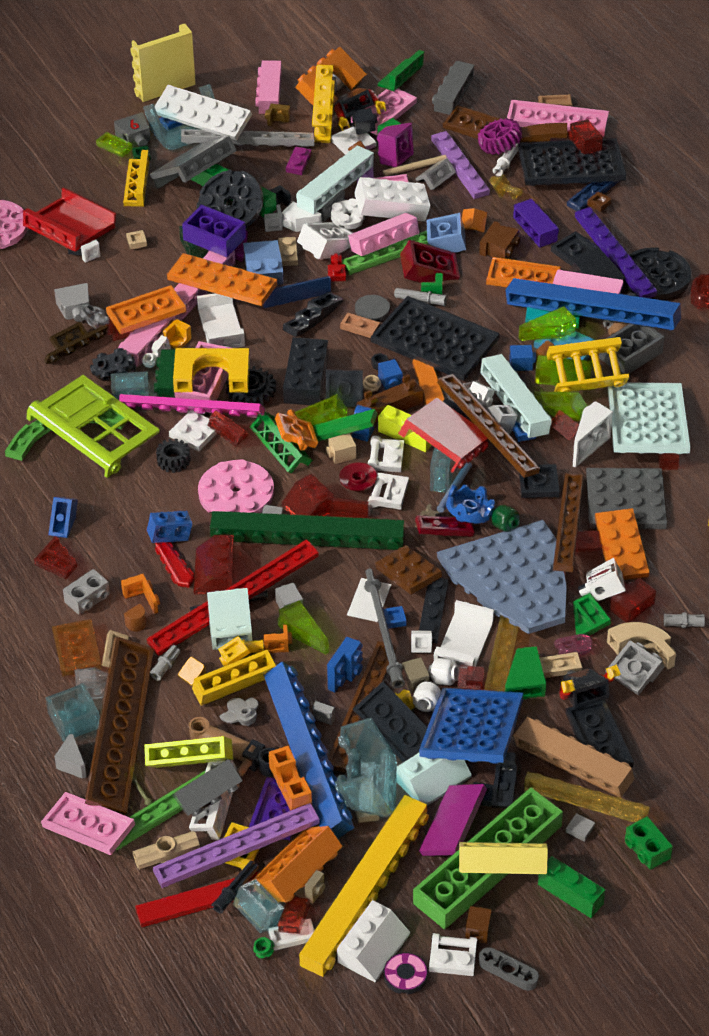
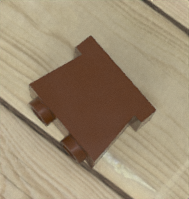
M494 221L480 241L479 255L485 257L489 255L504 259L511 257L514 248L518 247L521 241L519 229L501 226L499 222Z

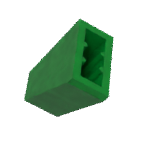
M537 646L518 648L516 650L505 684V692L523 693V699L545 697L546 681Z

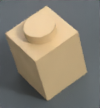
M350 433L329 438V447L326 450L329 458L332 457L335 464L356 459V445Z

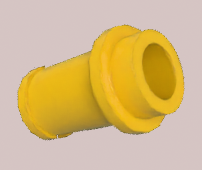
M242 639L250 653L263 651V640L245 641V639Z

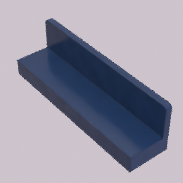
M327 276L275 288L263 304V307H273L331 292V278Z

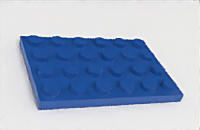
M442 688L420 746L419 756L428 759H448L450 761L468 760L470 762L504 763L523 703V693Z

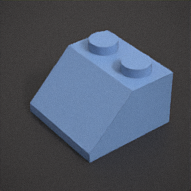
M456 213L427 220L428 244L451 252L466 250L465 228L461 214Z

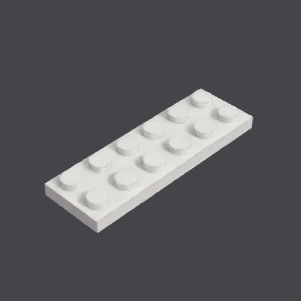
M167 85L152 110L155 115L223 137L230 136L231 139L236 141L252 116L250 110L171 85Z

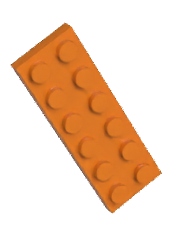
M184 253L167 273V280L259 306L265 303L277 286V279Z

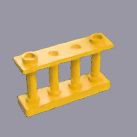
M333 65L316 66L312 127H315L314 142L331 143L335 80H332Z
M616 337L549 346L547 359L556 361L560 383L556 384L555 394L561 393L566 395L573 391L609 386L622 387L627 384L629 374L621 375L616 354L622 344L621 338ZM600 353L609 354L614 376L603 377L598 356ZM582 356H591L596 378L585 379L581 362ZM571 357L574 360L578 381L567 382L563 363L564 358Z

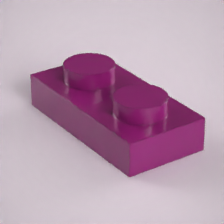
M295 147L286 166V173L302 175L312 155L311 149Z

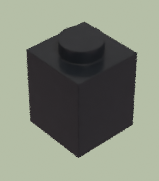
M371 108L352 112V121L356 134L376 131L377 116L372 113Z

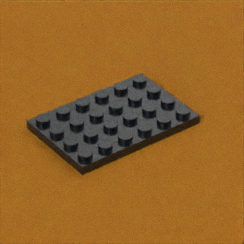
M617 138L518 143V153L525 185L626 181V172Z
M407 296L373 333L371 342L412 360L415 359L448 375L454 374L456 378L464 381L499 340L500 333Z

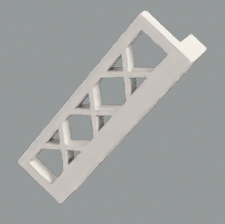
M230 760L231 763H232V765L234 766V768H235L236 771H237V768H236V766H235L233 760ZM223 761L208 762L205 773ZM228 791L221 794L222 799L213 805L210 804L204 811L194 817L192 816L189 826L190 830L207 831L211 840H220L233 792L230 794ZM205 815L207 816L206 824H197L198 820Z

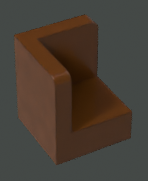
M470 906L465 939L476 937L477 942L487 944L491 909Z

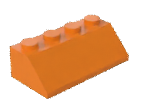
M329 826L310 827L303 830L249 883L273 902L287 903L295 897L294 893L298 889L305 887V884L316 870L321 872L324 868L323 865L337 856V851L343 846Z

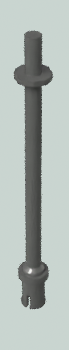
M367 569L365 571L367 581L365 582L364 589L367 592H371L389 661L387 673L391 677L392 686L396 689L402 688L405 685L402 675L403 667L396 660L378 592L382 584L379 579H375L373 570Z

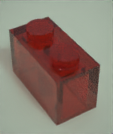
M588 119L570 123L569 139L574 142L583 154L602 150L603 136Z
M638 578L634 582L628 583L624 592L612 596L610 611L624 622L629 623L655 604L656 590Z

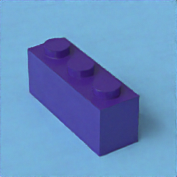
M533 199L514 205L513 218L539 248L557 242L558 226L550 220L549 216L541 210L540 206Z

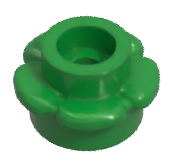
M266 937L258 938L254 943L253 951L258 958L270 957L274 952V942Z

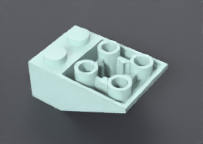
M248 589L208 592L209 622L213 650L221 648L237 636L241 640L252 641Z

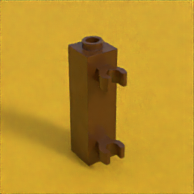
M410 374L402 378V384L373 396L372 390L365 392V399L357 402V405L375 409L378 413L375 420L376 423L378 422L379 414L387 405L405 411L423 403V389L414 379L411 380Z

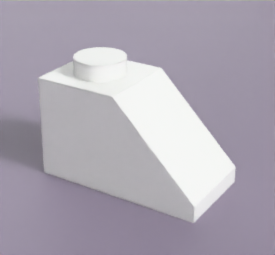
M292 202L281 213L282 226L295 232L301 231L304 223H322L321 213L316 212L312 214L297 207L295 202Z

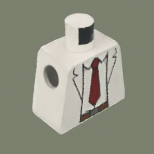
M614 558L587 572V583L578 587L582 597L590 593L596 601L625 591L623 573Z

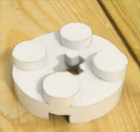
M352 198L332 205L331 219L337 226L340 224L345 226L344 229H354L361 226L362 221L365 220V215H360L356 199Z

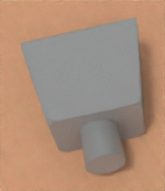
M84 283L54 289L56 304L64 318L67 320L74 319L76 322L83 321L84 319L79 311L83 304H89L88 284Z

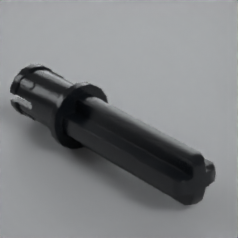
M249 861L231 884L222 889V893L211 904L217 913L222 914L227 906L237 899L236 895L259 869L258 864L254 861Z

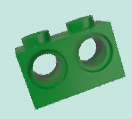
M648 816L626 827V845L635 851L640 862L645 864L650 870L671 859L673 846Z

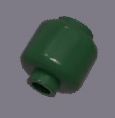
M500 505L492 513V524L504 532L512 531L520 523L519 512L507 505Z

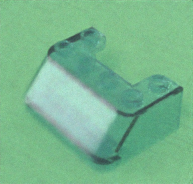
M372 718L342 726L338 741L341 748L346 750L349 758L348 765L346 766L348 774L347 778L344 775L337 777L335 782L337 792L341 793L346 806L350 807L353 811L381 817L391 816L395 810L397 761L393 751Z

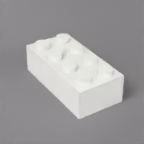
M369 177L359 178L355 197L360 215L393 218L408 213L417 217V221L425 222L430 209V202L424 184Z

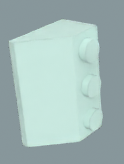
M418 753L397 766L396 782L413 799L428 806L445 795L449 785H460L470 779L472 775L464 760L428 759L420 757Z

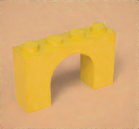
M176 348L173 374L174 392H193L195 374L206 367H219L229 373V392H248L249 348Z

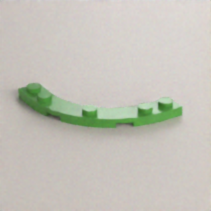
M112 408L98 417L110 427L124 419L123 416ZM39 420L34 421L30 425L26 424L6 448L5 456L23 461L34 443L52 430ZM123 424L122 426H120V427L117 428V429H121V430H122V428L124 427L125 424Z

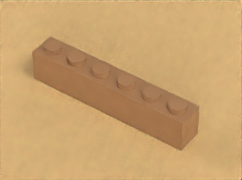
M527 717L514 734L517 747L619 798L624 795L634 781L633 770L629 764L619 762L607 753L602 754L591 745H584L576 738L568 737L556 728L551 729L537 719L533 720Z

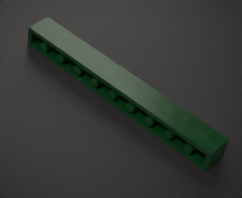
M212 511L210 537L211 541L287 545H298L307 539L312 546L398 550L403 547L404 520Z

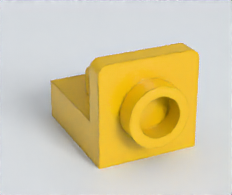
M239 636L218 649L221 654L219 660L223 666L237 662L250 654Z

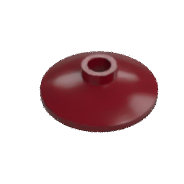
M361 462L351 463L340 471L339 480L349 490L362 491L375 484L377 473L369 464Z

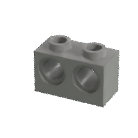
M92 569L63 589L64 601L76 613L81 615L110 595L109 582Z

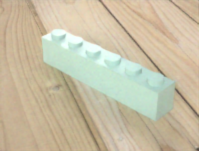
M357 145L297 192V207L312 214L316 213L338 192L346 189L373 167L374 153Z
M502 354L482 358L480 373L491 388L495 390L502 403L510 405L518 415L516 421L520 423L522 430L528 434V438L549 434L552 424L551 417L547 415L542 405L535 399L533 393L529 391L526 384L519 378L517 372L510 366L509 361Z

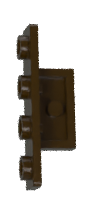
M79 321L50 336L49 340L56 350L46 355L44 359L45 364L49 362L55 363L61 356L65 354L70 355L75 352L78 347H86L92 340L103 338L106 335L108 326L105 324L88 333Z

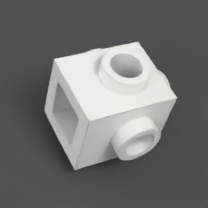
M473 381L468 391L484 408L490 407L495 390Z

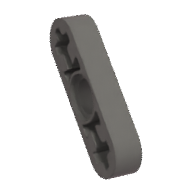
M485 948L480 952L479 965L482 969L524 990L529 991L537 987L538 972L535 969L494 948ZM489 957H492V958H493V960L490 959L489 961H485V958H486V959H488ZM506 965H511L515 970L507 973L502 968ZM529 976L532 977V980H531V979H529L528 981H525V980H524V978H528Z

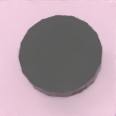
M366 295L356 301L355 313L357 316L374 321L380 320L381 322L389 316L390 305L382 296Z

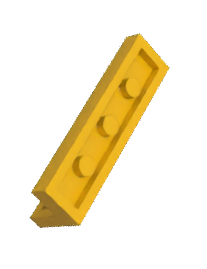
M148 150L141 151V159H129L123 201L124 206L144 207L149 170ZM133 165H140L137 169L133 167ZM138 175L137 179L134 180L132 178L133 176ZM133 186H137V189L134 191L130 189ZM133 196L137 199V200H128V199H130V198L133 197Z

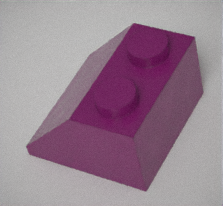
M412 123L387 126L378 133L377 141L380 164L398 167L414 154Z

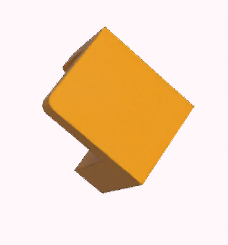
M175 319L163 331V335L168 338L172 348H182L192 339L191 326Z

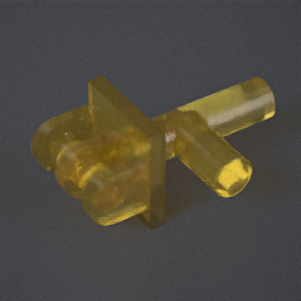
M503 174L500 178L496 176L490 178V183L493 184V188L500 198L506 192H508L512 199H516L523 193L522 189L511 186Z

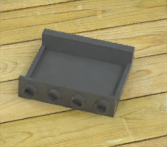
M230 136L200 143L150 173V176L157 189L178 176L181 177L183 182H187L237 150Z

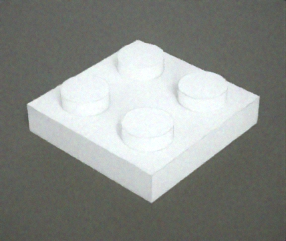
M190 410L169 431V437L177 438L179 442L183 440L189 447L200 451L221 430V424Z

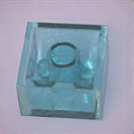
M84 683L46 697L48 714L63 742L70 734H73L75 738L98 729L99 711Z

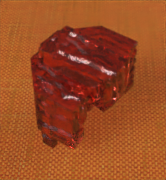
M700 274L693 280L691 285V304L698 309L703 307L709 309V274Z

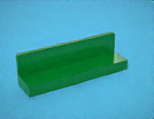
M418 50L409 59H405L378 83V86L391 91L398 89L423 66L425 52Z

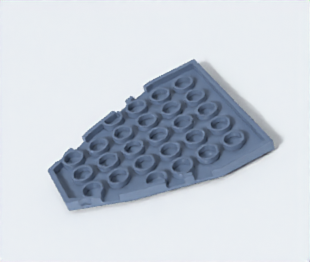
M544 520L515 528L510 532H501L437 552L438 560L454 584L462 585L465 588V592L475 595L480 604L493 609L494 614L498 617L505 616L509 619L510 624L520 627L522 631L530 634L565 623L564 571H553L557 539Z

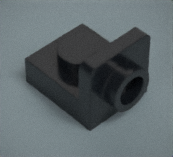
M281 185L269 190L276 194V205L283 203L288 207L291 204L290 192Z

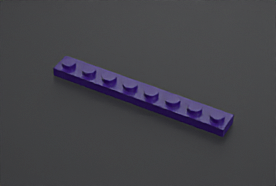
M591 207L576 211L575 218L596 245L626 277L624 280L638 297L643 298L657 296L656 288Z

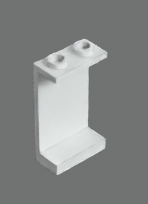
M216 293L197 296L198 312L207 343L230 348L245 346L243 328L240 329L233 305V298Z
M456 600L454 616L441 647H436L434 651V660L438 658L452 659L459 666L461 673L473 675L494 622V610Z

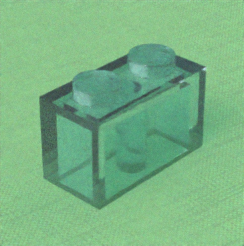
M148 372L111 374L112 396L118 400L120 394L149 396Z
M434 448L430 465V491L446 493L451 484L453 460L436 448Z
M256 879L240 886L233 903L260 933L268 931V928L276 927L284 910Z

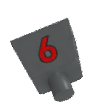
M143 112L114 121L115 135L128 147L137 145L139 147L147 146L150 141V130Z

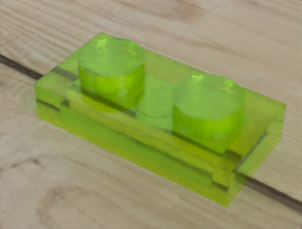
M105 132L96 140L97 146L120 157H124L133 148L132 143L108 132Z

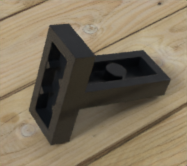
M507 752L504 763H496L492 807L508 808L514 802L517 774L521 773V764L516 753Z

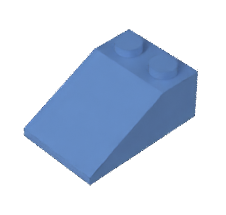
M278 240L243 243L246 271L277 279V285L283 284V268Z

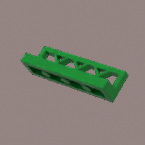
M265 412L264 416L259 415L250 426L251 430L287 472L292 473L300 463L308 466L313 461L304 450L299 449L297 443L286 442L281 438L274 415ZM263 421L265 423L264 431H259L257 427ZM270 433H274V442H268ZM283 444V453H278V445ZM288 456H294L295 460L289 466L287 464Z

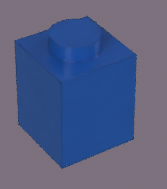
M532 345L510 346V366L514 371H531L533 363H536V352H532Z
M395 359L378 363V377L385 390L402 384L403 373Z

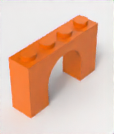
M338 47L336 50L332 49L326 55V59L322 57L317 62V65H333V75L337 76L350 90L357 86L367 75L341 47ZM315 65L307 71V75L304 73L298 79L299 83L295 87L312 105H314L316 79ZM334 95L335 104L338 101V98Z

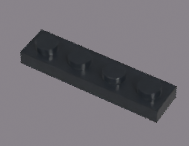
M439 578L427 585L419 631H432V643L435 644L438 643L448 588V579Z

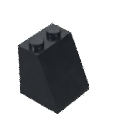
M596 247L580 258L569 269V272L619 280L626 278L599 247Z

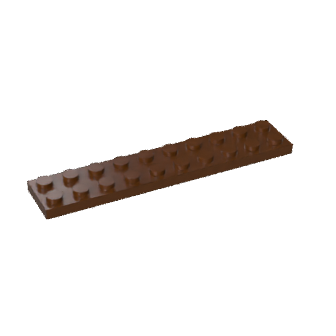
M116 636L113 642L84 804L102 806L125 816L128 808L154 649Z

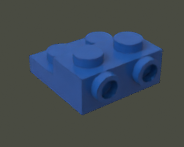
M346 637L327 664L329 691L335 693L339 686L342 687L345 680L352 682L355 676L361 673L363 668L361 664L363 660V652L361 651L363 644L359 640Z

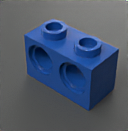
M187 511L150 513L147 532L152 543L189 541L192 521Z

